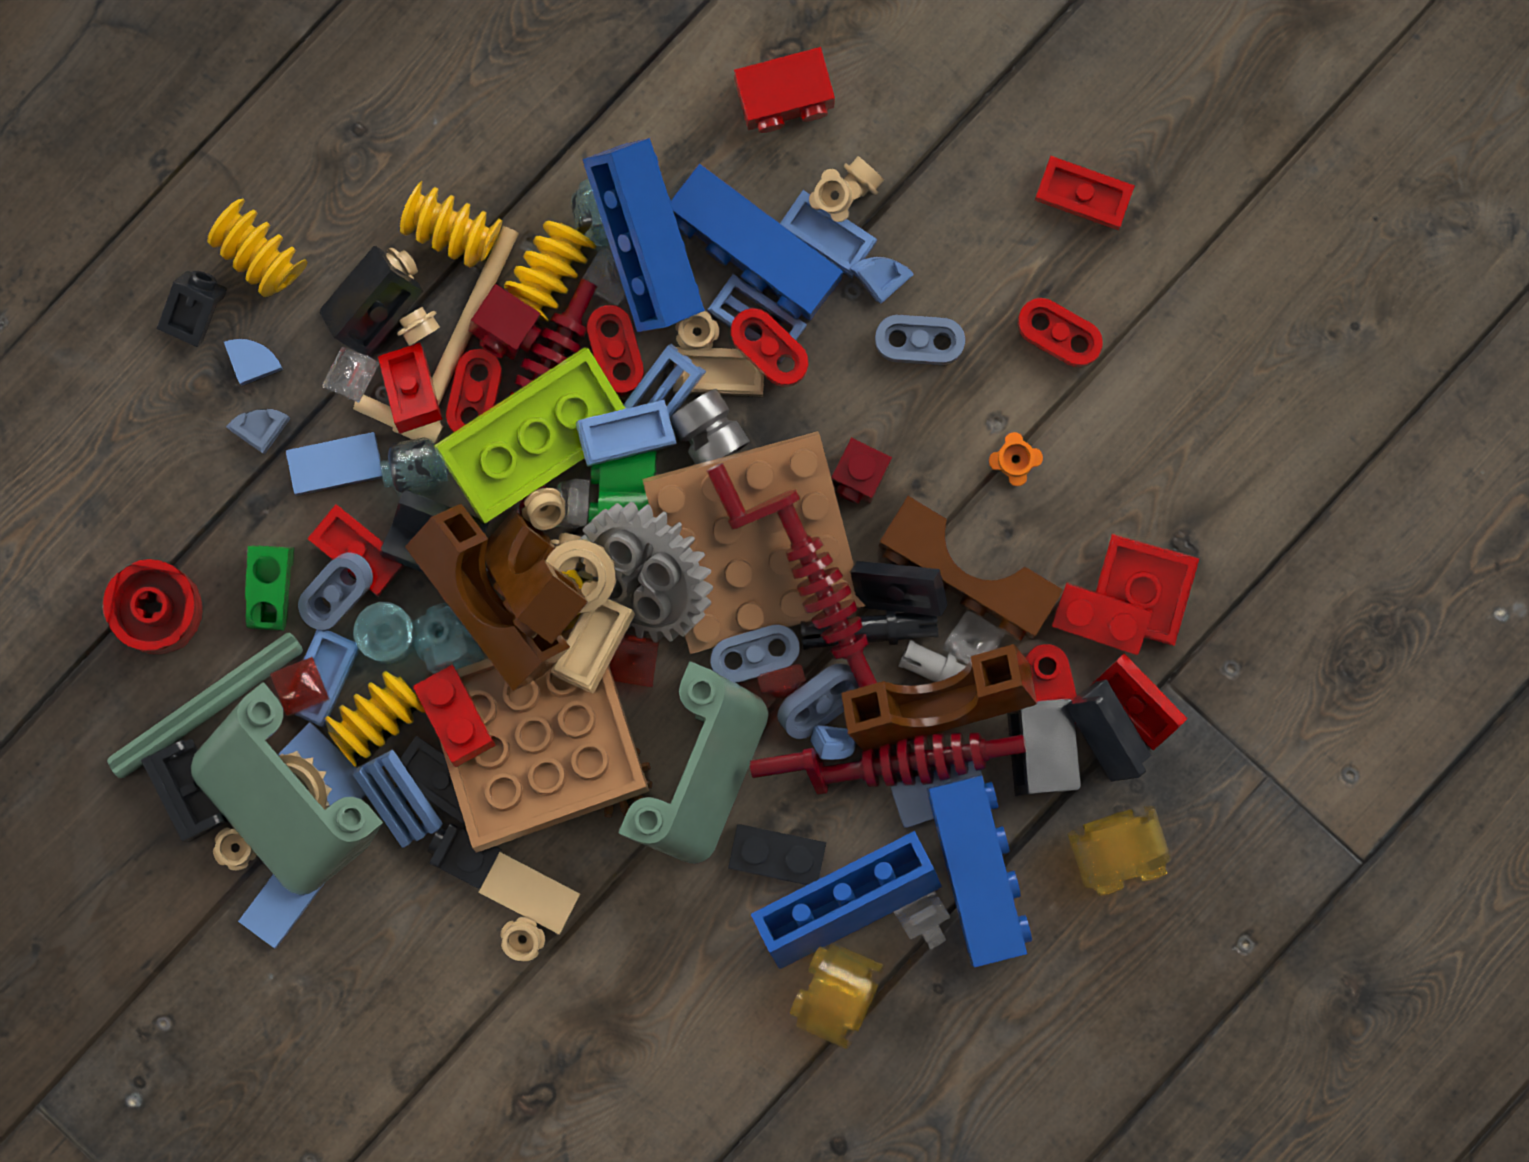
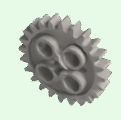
M630 502L624 508L619 503H616L609 510L605 508L583 528L585 535L579 539H587L596 545L604 547L605 552L615 562L614 568L617 581L609 599L633 610L635 616L628 629L631 626L635 627L638 639H642L649 633L654 642H658L664 636L670 642L679 634L681 636L686 635L705 617L703 611L711 605V601L706 596L713 590V586L703 581L711 573V569L699 566L698 563L705 556L704 552L692 551L690 546L695 541V538L693 536L683 538L680 535L682 529L680 522L670 527L667 524L666 512L663 511L655 518L653 517L651 506L648 504L638 511L634 502ZM585 566L578 572L579 576L591 581L598 579V577L585 572Z

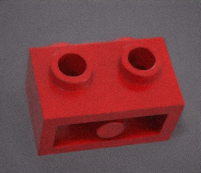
M821 47L734 69V81L748 131L758 128L759 133L776 131L785 126L784 121L801 117L803 122L818 120L828 115L827 110L834 108L835 96Z

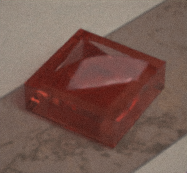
M625 634L610 661V670L614 681L652 687L660 640L654 642L651 638H638L637 636Z
M313 657L270 674L288 717L331 700Z
M799 664L763 673L758 677L761 695L767 694L775 698L790 696L797 690L799 685L806 682L802 665L799 666Z

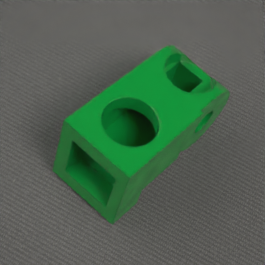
M248 546L245 586L246 626L248 629L285 630L289 607L291 566H293L295 547Z

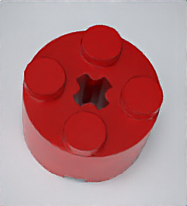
M144 559L127 566L110 580L103 597V614L111 631L122 643L143 653L166 654L184 648L195 635L202 619V599L197 585L185 573L164 561ZM156 597L157 601L162 604V609L160 612H154L151 618V614L144 611V606L146 603H153Z

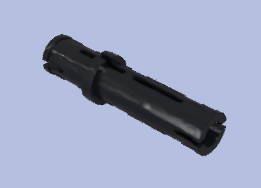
M886 611L885 615L860 617L863 627L854 633L855 636L866 634L868 643L889 641V645H898V640L939 638L937 616L895 613V611ZM801 621V633L806 635L802 636L803 650L839 644L838 641L826 644L821 636L831 626L817 629L812 621Z

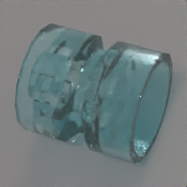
M378 602L367 606L358 615L354 624V639L357 647L372 661L381 665H397L405 662L414 653L418 644V629L415 621L401 607L388 602Z

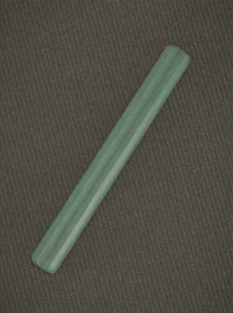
M285 633L111 755L107 760L110 769L118 778H125L143 765L142 759L172 745L302 653V646L293 634Z

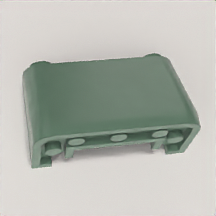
M689 661L680 683L679 695L685 708L696 714V720L704 723L671 804L651 797L637 800L628 809L618 833L623 837L681 861L695 864L708 859L716 848L749 768L750 760L754 756L767 724L768 711L762 698L708 668Z
M263 682L241 700L195 753L191 764V774L200 789L280 883L292 893L298 895L310 894L370 846L383 822L368 804L355 797H343L326 810L323 809L265 741L281 726L283 707Z

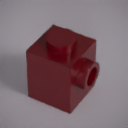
M495 284L472 317L468 332L481 339L480 345L490 354L498 358H503L506 355L514 360L521 349L528 353L542 332L541 329L536 327L541 313Z
M851 437L831 477L833 486L837 487L835 493L857 505L860 504L861 500L871 504L890 466L892 457Z

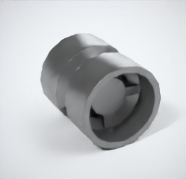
M717 389L703 394L669 417L672 428L680 441L690 442L691 446L688 453L695 464L733 455L750 443L739 423L727 419L729 408Z

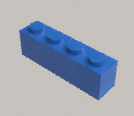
M650 138L621 144L582 159L637 332L668 327L705 311Z
M701 164L696 167L671 200L680 234L688 239L696 235L708 244L705 251L712 258L724 266L729 261L744 271L740 277L747 284L760 293L765 288L780 298L776 304L796 320L802 315L811 321L842 280L843 271Z
M976 775L926 788L971 965L975 968L1026 955L1025 943L1032 942V935L1026 915H1017L1014 899L1021 897L1015 871L1007 872L1002 854L1010 853L1004 827L995 828L991 810L998 808V802L992 782L984 783L982 775Z
M913 831L755 911L751 916L770 955L778 968L782 969L940 889L942 885L918 836Z

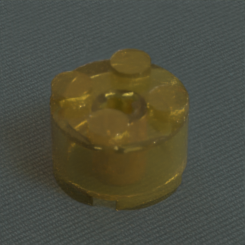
M1143 806L1146 814L1143 816L1134 817L1133 810L1129 809L1088 822L1083 825L1085 834L1081 836L1074 829L1067 834L1085 888H1093L1097 891L1098 896L1107 895L1123 889L1124 880L1140 876L1142 881H1149L1168 873L1166 864L1172 858L1155 806Z
M832 943L828 950L819 946L808 972L815 975L808 991L800 989L790 1011V1015L798 1018L796 1027L842 1048L849 1049L853 1041L846 1039L845 1036L849 1029L859 1031L879 985L870 981L873 972L876 971L882 974L884 965L836 943Z

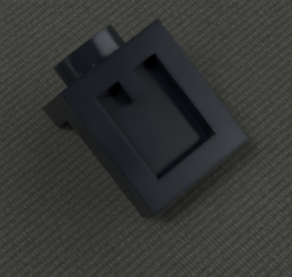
M186 271L173 282L157 329L198 347L204 341L216 305L225 297L227 288L217 284L216 278L208 273Z
M450 823L447 830L438 829L427 852L433 855L429 864L478 889H481L499 852L502 851L501 848L494 846L476 853L472 848L468 832Z

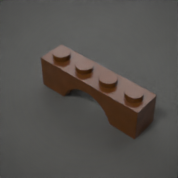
M907 496L879 542L878 547L885 550L882 557L894 565L940 569L944 591L949 589L961 596L962 600L959 604L981 618H983L986 612L1001 621L998 628L1016 640L1022 641L1024 636L1033 640L1062 594L1063 589L1025 566L1013 575L998 580H983L965 573L955 564L948 552L945 541L947 519Z
M461 503L432 516L405 548L510 688L515 691L542 677L567 652L570 646L561 634L551 644L538 634L534 639L530 638L513 623L512 620L516 616L503 605V601L494 591L487 576L485 551L488 538Z
M513 509L488 538L485 551L486 572L496 581L493 587L506 599L503 605L516 616L512 620L513 623L530 638L534 639L538 634L552 644L588 601L578 584L546 561L550 553L555 549L549 536L544 531L535 528L531 522Z
M1015 644L970 656L968 665L962 671L950 678L935 683L904 686L882 681L841 693L848 735L863 751L871 748L878 750L880 746L885 744L896 745L897 741L902 739L914 740L916 735L925 734L928 736L1038 705L1030 664Z

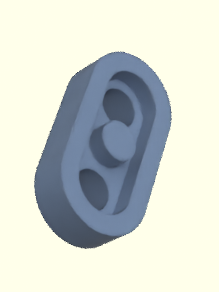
M892 315L885 318L877 327L875 345L880 355L892 362L947 365L956 361L962 354L965 346V335L961 326L948 318ZM893 333H901L904 335L906 343L901 347H894L889 343V336ZM937 336H946L950 340V347L946 350H938L933 343Z
M343 553L332 560L299 598L298 609L305 623L314 629L326 630L341 621L372 585L373 573L368 562L355 553ZM348 569H350L355 574L356 579H353L349 575ZM322 597L330 602L331 608L324 605Z
M770 625L720 641L712 651L711 667L714 672L736 684L752 680L792 666L799 655V641L796 634L790 628L783 625ZM779 640L784 643L786 650L782 656L774 657L768 652V646L772 641ZM731 653L740 655L742 665L735 670L727 668L724 663L727 655Z
M842 663L827 667L783 701L778 710V721L791 737L796 739L807 738L812 735L814 726H825L844 712L841 693L859 688L850 667Z

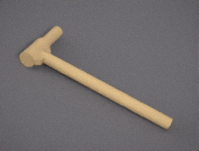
M502 226L432 377L439 405L453 377L457 363L472 336L468 332L470 321L496 284L519 235L513 229ZM360 393L355 401L353 410L393 427L394 432L399 433L394 423L391 407ZM440 421L401 433V435L419 443H422L424 440L425 446L435 449L434 445L439 442L444 427Z

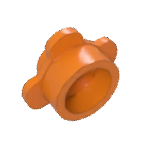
M1016 432L1009 433L1005 437V444L998 452H993L989 457L990 467L993 470H1000L1008 476L1009 483L1013 486L1024 485L1030 470L1033 467L1040 466L1043 461L1042 452L1037 448H1032L1027 442L1023 441L1022 435ZM1012 456H1019L1020 462L1013 463L1011 460Z

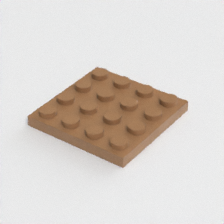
M818 431L642 479L653 517L657 518L664 511L667 513V524L670 527L680 522L682 524L680 535L683 538L689 536L695 538V541L690 546L692 551H700L705 554L698 562L699 566L711 569V573L703 580L713 586V590L706 596L711 601V605L703 611L705 617L685 635L690 654L714 648L720 641L770 625L791 627L801 624V621L809 622L816 614L823 611L806 613L802 605L806 599L815 593L799 596L797 585L807 579V576L799 579H794L791 569L800 561L798 559L789 562L785 552L791 548V542L777 512L737 529H731L728 523L729 517L707 473L709 468L720 463L724 464L745 510H749L784 492L796 489L800 499L793 505L808 536L810 535L811 538L818 536L823 543V546L815 551L816 554L829 552L833 559V562L823 569L838 567L843 574V577L831 586L847 582L851 588V594L839 601V603L854 599L857 608L865 606L855 595L850 574L854 563Z
M572 629L561 633L565 641H567ZM489 658L457 669L496 745L462 765L455 767L441 743L469 839L476 853L649 792L609 665L594 694L553 676L551 673L552 667L542 677L515 691L510 688Z

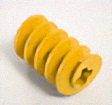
M421 181L415 187L404 207L400 221V232L407 236L416 229V240L421 244L426 243L433 236L432 248L437 252L442 251L449 244L448 256L453 260L458 259L465 252L464 264L469 268L474 267L480 260L481 262L485 260L499 235L503 220L498 219L488 228L485 226L487 212L482 211L472 220L469 218L471 204L466 203L456 212L453 210L455 196L450 195L440 204L437 202L439 189L434 187L424 196L421 194L423 182Z
M243 198L231 203L217 218L209 232L207 242L213 248L222 246L220 255L225 260L235 258L233 268L237 272L247 271L245 279L251 285L260 283L258 292L263 297H269L288 287L303 272L308 262L306 259H303L293 265L290 261L296 250L290 247L279 252L277 249L283 237L278 234L267 240L265 236L270 228V224L265 222L254 227L252 224L258 213L253 209L241 215L239 212L245 200Z
M545 221L543 224V229L550 238L535 236L533 239V243L540 253L526 251L523 255L531 268L515 267L514 274L521 283L506 281L504 284L507 292L540 312L539 319L545 322H549V319L541 310L542 307L546 306L557 309L559 306L551 293L556 291L567 294L569 291L560 280L562 276L574 279L578 277V274L570 265L572 261L586 264L588 261L581 252V247L597 248L593 241L577 230L563 223Z
M384 671L382 673L386 686L384 689L370 682L368 684L371 695L370 700L356 693L353 696L357 708L356 711H352L344 705L339 707L342 722L339 723L329 716L324 718L328 734L354 767L357 766L353 752L358 753L364 758L371 756L367 741H371L379 747L385 745L382 734L383 729L394 736L400 733L396 721L397 718L407 724L414 722L411 707L425 713L419 698L401 676L397 678Z

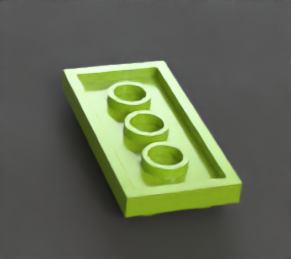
M584 347L434 445L481 522L487 523L585 458L575 424L578 420L626 408L589 348Z

